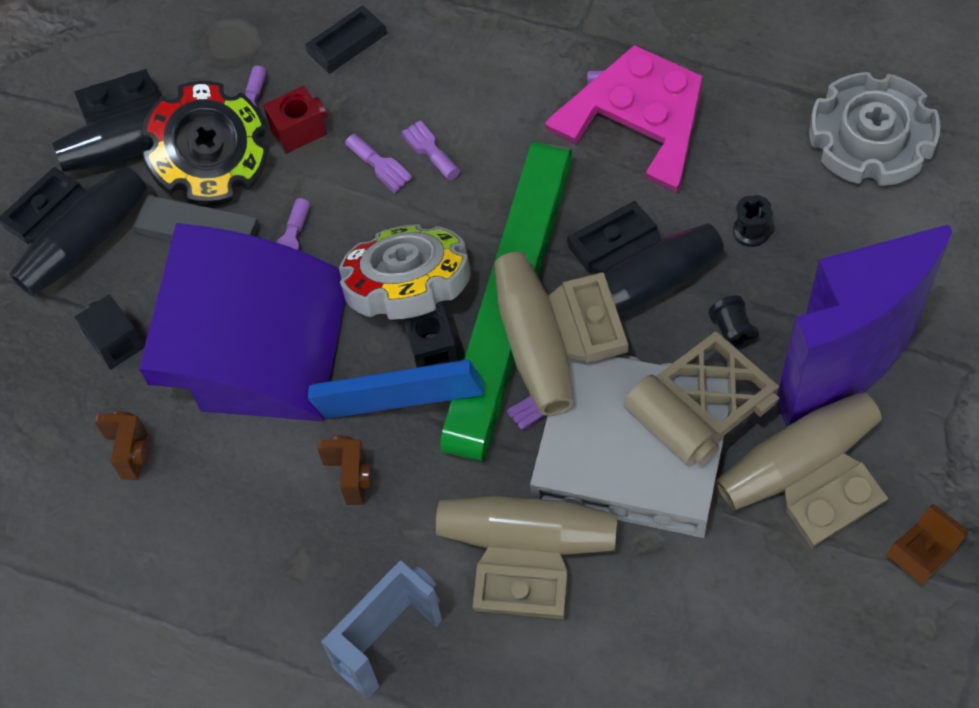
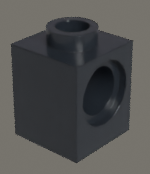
M110 294L99 301L89 304L81 313L74 316L85 337L110 370L145 348L135 327Z
M443 303L435 304L436 310L403 319L416 368L458 361L455 342ZM427 333L437 334L432 338H422Z

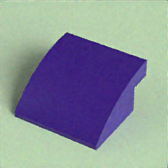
M176 223L139 368L147 385L189 388L201 412L323 422V415L308 399L309 385L331 381L346 302L340 284L342 279L339 268L302 251L260 237L213 227Z
M949 224L819 259L807 312L805 315L795 317L777 394L779 397L777 406L786 427L813 410L859 392H866L885 375L900 357L918 326L952 234Z

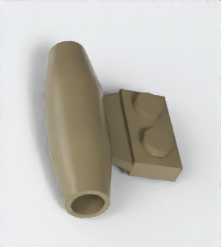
M522 252L507 253L495 261L494 269L499 312L515 364L540 414L544 416L558 415L569 410L574 403L568 358L584 360L588 363L628 353L629 344L604 272L563 282L559 288L548 295L527 256Z
M862 391L813 410L754 446L716 479L715 485L719 494L728 507L735 511L784 491L787 514L811 549L885 504L888 500V497L863 462L860 463L844 454L882 420L878 406L866 392Z
M495 495L439 500L436 535L487 548L477 563L473 611L564 619L568 571L561 555L615 551L618 514L557 500Z

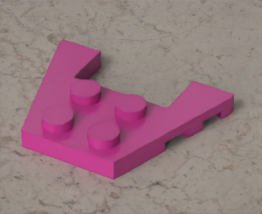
M634 45L553 114L545 123L546 130L577 145L595 114L600 113L663 143L647 169L646 178L678 194L682 185V175L687 161L692 128H694L702 90V76Z

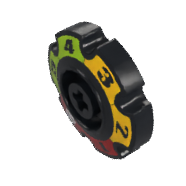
M192 81L178 86V97L176 99L170 100L165 96H161L153 104L145 118L142 140L152 145L150 150L144 152L145 165L159 187L169 195L173 194L176 190L185 191L187 193V203L215 206L233 200V188L241 186L249 190L262 174L267 159L268 146L261 144L258 138L265 135L266 124L258 108L247 96L241 92L234 97L225 95L222 83ZM199 139H203L206 143L212 141V147L208 148L205 144L198 146Z

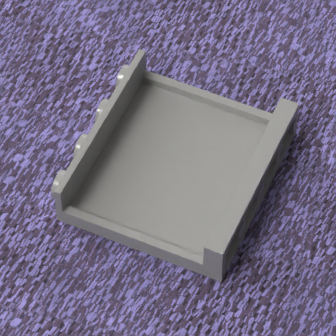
M629 355L612 356L588 363L584 360L568 358L574 403L569 410L561 414L547 416L530 483L531 498L566 501L618 514L617 520L704 538L724 436L716 441L719 449L706 464L701 466L696 463L688 466L624 407L626 397L642 379L652 374L657 376L669 367L671 363L652 364L642 362L638 358ZM678 375L672 380L681 389L698 390L697 376ZM705 377V391L728 393V379ZM705 402L706 411L719 423L728 417L729 404Z

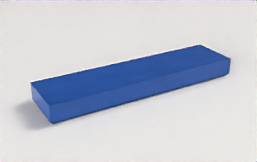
M470 360L312 384L309 385L308 399L321 415L328 419L484 395V381Z

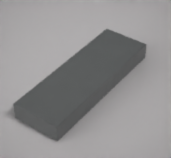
M147 195L133 228L137 235L171 242L176 223L213 227L251 236L256 235L260 225L255 217Z

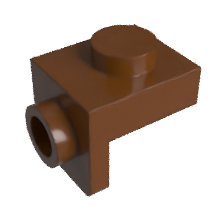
M126 411L97 414L95 423L104 438L115 440L110 460L111 464L121 479L138 480L141 465H146L149 457L148 433L138 416Z
M338 435L331 437L330 440H318L317 450L322 464L325 466H342L340 488L346 505H364V489H371L372 466L371 463H366L361 439Z
M932 504L926 509L917 524L899 538L886 555L923 585L950 560L967 537L968 531L937 505Z

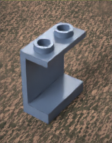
M401 560L321 641L334 671L366 700L379 688V684L369 659L363 653L396 618L411 605L435 627L442 621L438 605L440 600L435 593L436 583L420 567L416 566L412 570Z

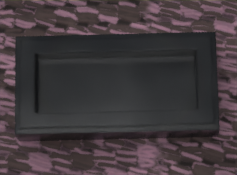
M362 5L306 43V51L330 74L387 35L386 26Z

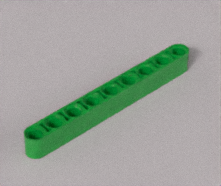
M535 141L531 143L495 261L507 253L522 252L527 256L539 278L569 176L572 148ZM494 265L464 359L472 362L483 379L484 395L451 401L440 441L441 453L483 462L487 456L515 361L499 312Z

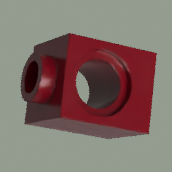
M301 86L263 104L269 128L285 154L327 135L323 119L328 117L326 109L318 96L312 98L305 86Z

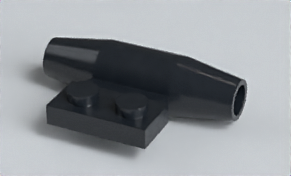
M147 69L74 91L86 125L52 142L63 172L112 165L143 155L145 151L150 150L152 145L142 140V129L149 110L158 100V95Z
M124 166L84 192L79 182L53 167L0 216V223L6 230L26 244L32 243L9 273L10 277L24 292L33 297L72 271L119 227L147 189L144 181L135 171Z
M636 201L625 205L567 237L568 248L589 273L594 272L598 274L604 272L618 316L628 314L683 284L724 251L722 238L710 223L659 240L657 225Z

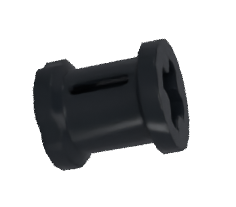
M760 195L745 196L736 205L737 220L733 225V235L739 244L746 247H757L766 242L769 236L768 223L772 218L773 211L771 203L765 197ZM760 207L762 208L761 216H759ZM745 226L747 227V228H746V235H744V228H745Z
M734 295L714 303L710 307L708 314L712 321L717 322L723 338L737 350H740L755 342L759 337V331L750 324L743 310L745 308L743 298Z

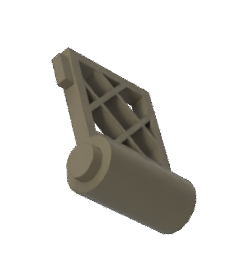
M715 331L657 376L652 374L642 379L626 397L624 407L686 465L692 466L698 463L702 466L718 451L719 445L716 441L753 412L762 416L778 403L779 397L776 394L779 386ZM715 349L727 359V367L705 366L704 355ZM678 375L697 376L698 390L681 389L672 380ZM705 377L728 379V393L705 391ZM735 379L752 381L761 391L755 395L736 394ZM705 402L729 404V416L719 423L706 411Z

